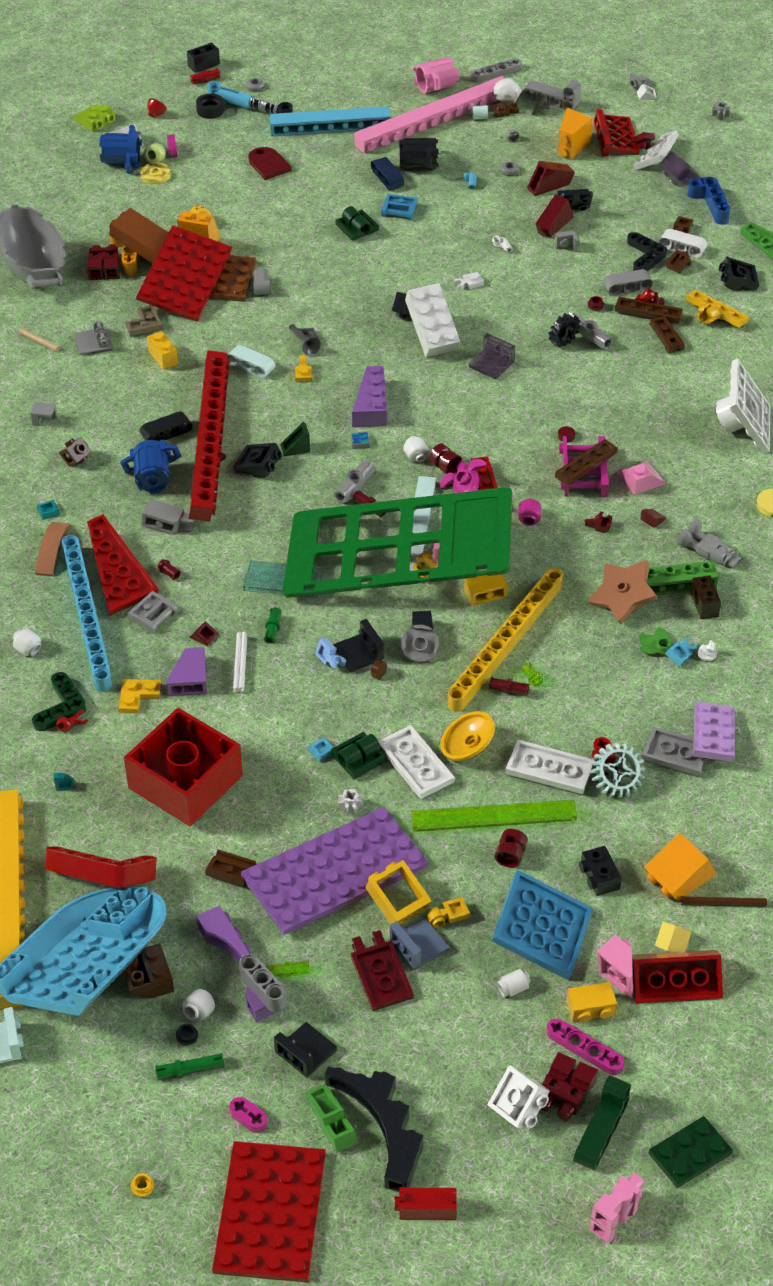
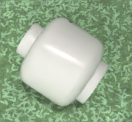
M412 436L406 440L403 446V450L410 462H423L429 454V448L421 437Z
M31 629L18 630L13 635V647L23 656H34L41 649V638Z
M203 989L194 990L182 1002L185 1017L194 1022L203 1021L215 1008L212 995Z

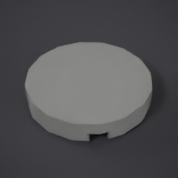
M425 625L412 626L403 634L401 640V650L404 656L415 663H426L432 660L439 648L437 634L433 629Z

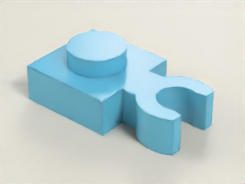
M686 637L682 643L677 641L665 653L678 667L690 658L692 652L697 647V644L690 646L687 643L690 639L689 637Z

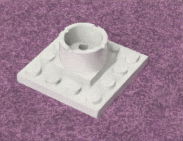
M735 359L732 361L730 369L731 391L728 397L716 402L717 416L722 427L728 433L745 428L747 435L754 440L756 448H759L765 454L770 452V404L739 359Z

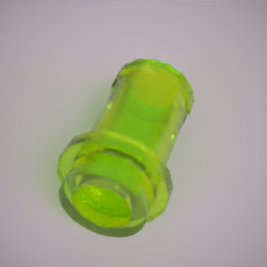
M529 662V665L526 663L522 666L521 670L527 676L530 685L539 686L543 682V675L537 672L532 663Z

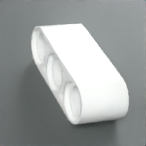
M673 229L665 230L659 239V244L665 246L667 250L674 252L676 249L681 252L685 251L695 258L701 257L707 248V241L704 238Z

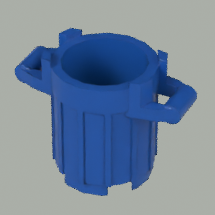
M130 125L128 134L106 133L100 136L101 163L125 165L127 174L132 173V167H140L142 139H140L139 135H141V132L136 131L134 125Z
M147 440L137 444L134 449H130V456L121 460L120 464L126 474L134 473L135 484L140 491L145 490L150 491V494H157L164 491L170 481L169 464L179 459L182 455L177 445H167L165 440H160V442ZM133 462L134 467L130 468L128 463Z

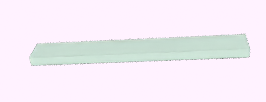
M419 476L415 498L433 496L436 478ZM432 508L415 510L413 533L428 531ZM425 544L412 546L410 571L415 570L412 566L417 562L416 558L424 552Z

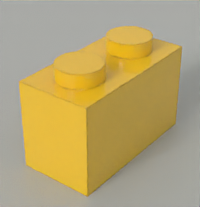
M162 331L147 336L148 352L163 370L178 365L177 349Z
M503 575L477 576L475 578H466L464 581V591L472 606L507 597L508 584Z
M611 982L567 989L566 1001L572 1022L585 1023L591 1019H608L616 1015L617 1002Z

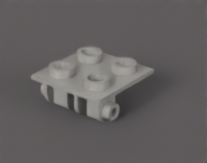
M95 321L93 324L94 329L74 333L80 355L113 348L107 327H104L101 321Z

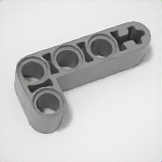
M571 80L564 89H560L537 81H531L523 89L522 94L524 98L562 110L567 108L574 110L580 103L581 84L577 80Z

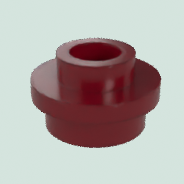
M599 296L591 297L588 301V307L596 311L603 309V299Z

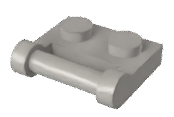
M151 591L128 612V618L145 627L150 633H154L164 620L178 611V607L175 603ZM163 607L166 608L156 619L150 620Z

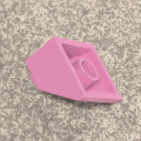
M648 461L616 472L634 495L665 484V481Z
M614 935L597 951L598 971L631 999L634 996L632 947L627 940L620 939L617 935Z

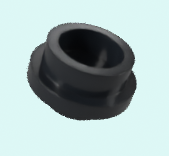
M183 1024L176 1031V1040L181 1045H192L198 1039V1031L191 1024Z

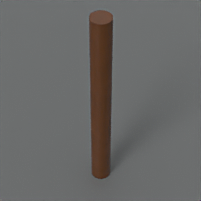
M681 896V905L767 907V898Z

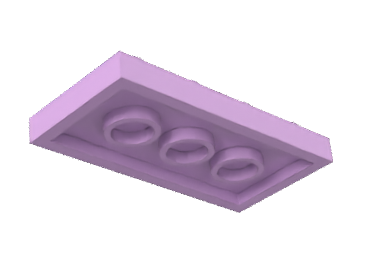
M695 702L693 757L734 761L735 707Z

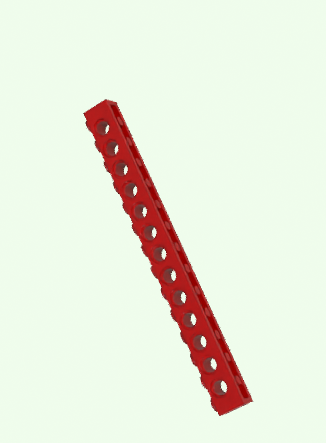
M207 350L189 510V519L207 522L211 521V515H215L216 504L213 503L217 501L218 492L214 491L218 490L219 481L217 480L220 469L216 468L220 467L222 446L219 445H222L223 435L220 434H223L224 424L221 423H224L225 413L222 412H225L230 364V360H227V353Z

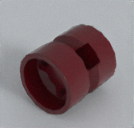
M443 443L436 445L429 454L430 463L438 467L445 474L457 472V465L459 461H462L460 455L451 451Z
M517 829L504 830L494 855L496 862L501 866L509 868L518 867L528 843L527 836Z

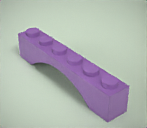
M220 906L196 916L198 929L207 943L225 950L238 963L243 955L251 954L248 944L241 941L238 928H233L231 925L232 922L229 914L223 912ZM247 986L245 992L246 1007L256 1023L278 1013L270 1011Z

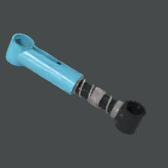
M219 82L207 84V93L220 95L224 103L248 110L252 108L254 110L259 109V111L264 113H293V105L289 102L274 105L273 102L270 104L266 100H256L254 95L223 87Z

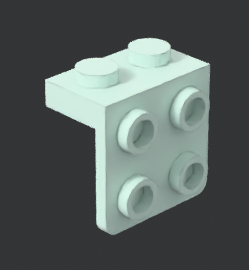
M13 1007L4 1009L5 1021L0 1022V1063L22 1059L20 1047H24L22 1033L18 1034L17 1031L18 1028H21L19 1015L14 1016Z

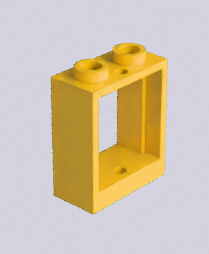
M404 860L399 863L392 862L385 868V871L381 873L375 872L368 878L365 888L390 925L396 921L400 925L428 909L432 902ZM399 872L418 900L397 912L378 884Z

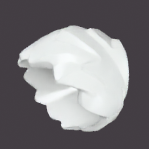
M512 78L502 79L494 86V94L497 95L496 99L500 100L501 103H515L520 93H522L521 88Z

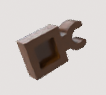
M498 103L492 105V111L496 118L510 116V113H519V107H517V103H511L510 105Z

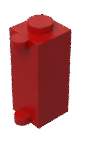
M399 1187V1196H395V1211H399V1220H456L457 1189Z

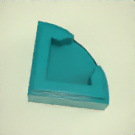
M53 773L57 791L76 788V781L70 775Z

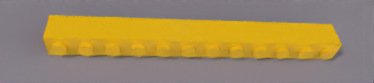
M18 790L0 791V963L26 940L25 931H22V927L26 926L25 914H22V909H25V897L21 895V892H25L24 879L21 880V875H25L24 863H21V859L25 858L24 846H21V842H25L24 830H21V826H24V814L21 813V810H24V799L19 797ZM0 994V1009L23 1007L20 1004L10 1003Z

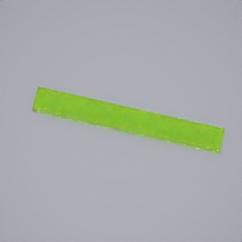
M573 799L411 811L413 832L577 821L575 800Z

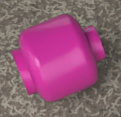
M534 499L521 501L518 506V520L527 526L537 524L541 519V504Z

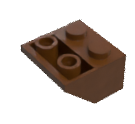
M160 943L145 947L123 971L130 993L155 998L174 992L173 978Z

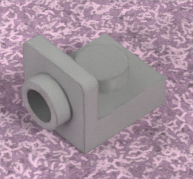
M630 74L629 86L638 90L642 84L652 85V80L646 76Z
M574 230L555 233L556 249L572 247L573 251L577 252L578 246H580V239L576 236Z

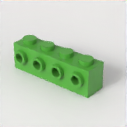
M713 561L649 568L647 584L656 596L690 592L692 578L711 575L717 589L719 576Z

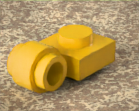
M463 897L443 902L442 909L433 907L427 912V919L434 928L444 926L445 919H448L449 923L452 924L470 918V912Z

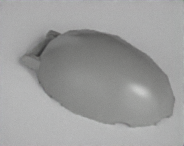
M12 204L10 208L5 210L3 208L0 212V254L13 275L27 283L30 289L48 285L62 286L63 278L60 272L65 263V244L54 224L50 220H45L41 212L29 206L24 208L18 207V204Z

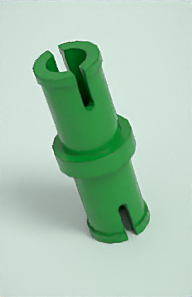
M277 607L270 609L269 618L265 623L264 642L270 644L276 642L277 631L280 629L279 621L282 611Z

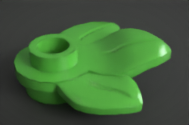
M657 627L654 635L639 634L640 643L643 645L640 647V651L645 654L653 655L658 653L665 655L667 650L673 646L670 634L663 628Z

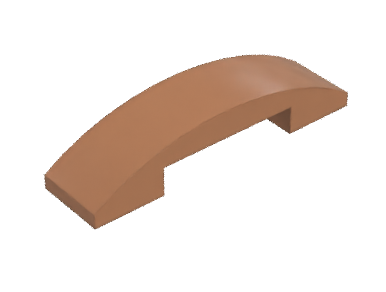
M52 522L48 526L40 546L35 575L54 577L62 539L68 535L70 523Z

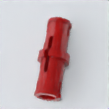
M217 68L191 74V83L208 82V80L220 78V71Z

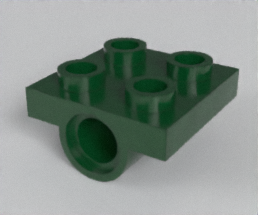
M353 206L347 207L343 211L342 217L335 220L336 226L352 241L379 231V225L363 210L357 211Z
M364 732L331 749L333 758L353 780L387 761V756L381 751L377 738L373 734L366 735Z

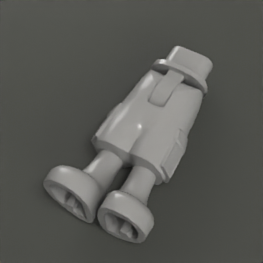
M697 518L692 521L688 530L682 531L677 541L680 546L695 549L696 554L725 567L728 565L734 569L741 562L742 558L736 555V551L723 543L720 538H717L712 533L705 535L701 531L702 522Z

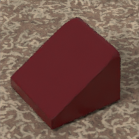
M643 509L640 519L655 528L665 521L666 517L654 509Z
M205 621L190 638L208 646L219 633Z

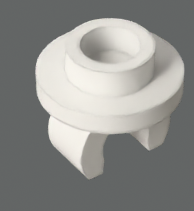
M710 640L709 645H701L698 649V656L705 661L714 660L717 657L716 644Z

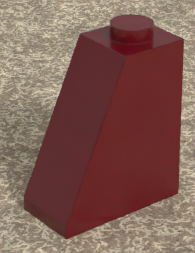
M539 161L527 189L534 196L568 186L575 171L568 164Z
M556 194L553 196L535 223L540 235L552 237L574 218L569 200Z

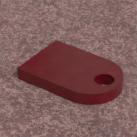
M255 148L248 155L249 164L264 180L292 171L291 165L273 148Z

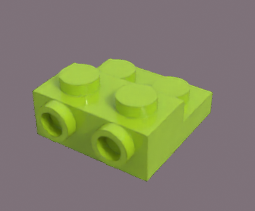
M98 104L92 105L73 115L74 121L91 132L116 120L113 109L106 105L99 106Z

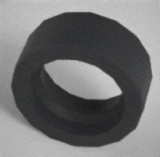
M212 93L201 95L196 100L197 114L207 119L220 117L224 113L223 98Z

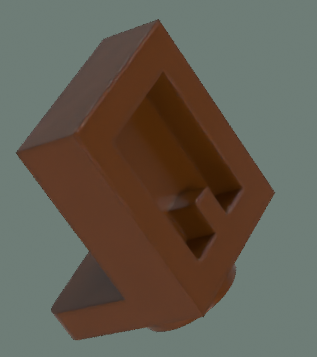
M676 249L666 263V267L680 274L686 265L691 266L690 255L685 251L681 252Z

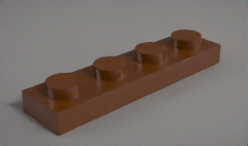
M620 296L615 305V312L651 319L666 316L669 322L679 324L683 314V309Z
M604 439L557 470L555 478L569 486L618 452V447Z

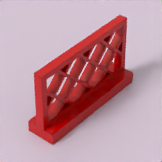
M596 109L593 123L602 156H609L610 152L638 155L640 150L638 144L634 143L633 140L635 133L630 117L603 114V110Z

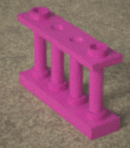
M563 436V442L559 443V454H562L563 466L577 458L568 457L567 452H586L598 443L594 445H567V437ZM598 436V443L604 440L605 436ZM607 460L596 467V469L584 475L596 476V478H599L597 481H575L569 486L561 482V490H564L565 497H568L569 488L600 490V497H608Z

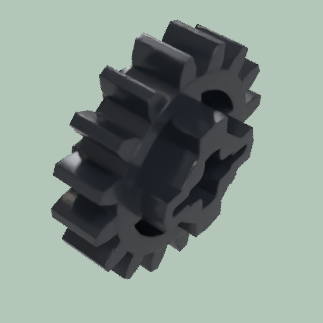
M571 312L568 314L564 313L563 317L559 316L554 321V326L550 327L552 331L548 333L550 335L548 339L551 343L559 348L562 345L566 346L567 342L570 344L576 338L575 334L579 333L578 329L581 327L579 325L581 322L579 317Z

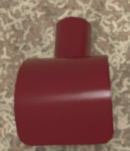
M600 512L595 518L585 519V526H594L597 532L606 533L611 527L613 516L603 517L604 512Z

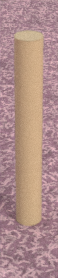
M24 328L19 329V334L55 352L60 350V346Z

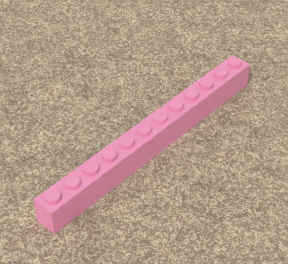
M500 76L354 133L355 146L365 154L399 139L472 112V106H488L500 100L496 99L497 95L494 94V86L498 81L505 78Z

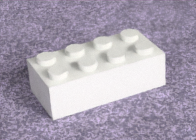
M440 283L408 290L405 301L425 357L458 350L460 339Z

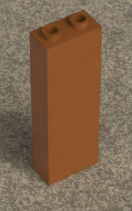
M132 208L127 209L125 212L123 211L109 225V236L151 263L154 262L169 233Z

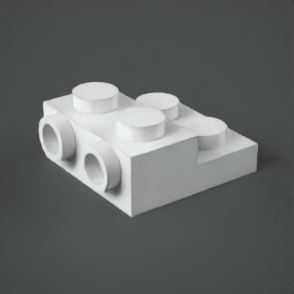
M509 1065L487 1105L516 1128L528 1131L529 1128H533L536 1125V1115L540 1108L547 1105L550 1091L536 1080L526 1076L516 1067Z

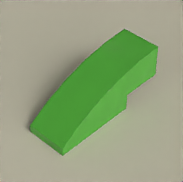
M323 1084L305 1092L314 1115L336 1153L356 1145L355 1130L346 1119L343 1108L327 1085Z

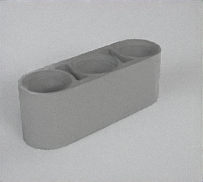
M641 269L608 275L605 277L603 284L609 295L615 296L650 289L653 286V281L648 272Z
M253 954L243 955L239 960L241 979L270 1011H282L286 1006L284 986L258 957Z

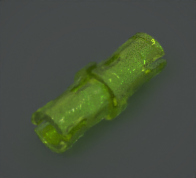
M308 960L299 962L284 961L281 964L265 965L275 977L286 976V978H291L290 976L310 974Z

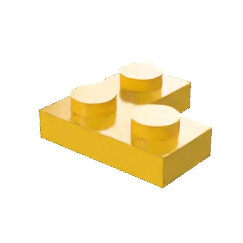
M123 679L118 708L119 713H139L141 699H160L162 680Z

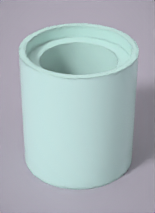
M472 106L473 120L488 119V106Z

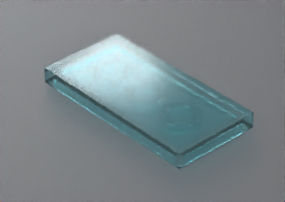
M250 560L243 590L284 595L283 584L286 563ZM314 566L312 581H321L323 567ZM305 588V590H313V589H314V588ZM310 594L301 597L317 598L318 595Z

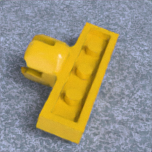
M694 290L686 296V301L690 302L693 306L699 307L697 318L699 322H704L703 324L708 325L720 319L731 323L734 327L740 328L749 321V316L698 290Z

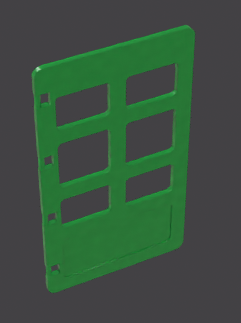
M509 487L299 511L293 516L283 594L287 598L310 594L319 595L356 591L365 588L374 589L418 584L420 582H438L475 578L484 575L506 574L510 570L512 490ZM442 507L440 530L413 533L415 510ZM401 511L398 535L359 539L360 521L363 515ZM347 518L344 541L317 544L320 522L322 520ZM440 543L438 567L410 571L412 546ZM397 548L395 572L354 577L358 552ZM343 554L340 578L312 581L316 557ZM478 569H487L486 571H477ZM429 575V577L419 578V576ZM305 588H314L313 590H305Z

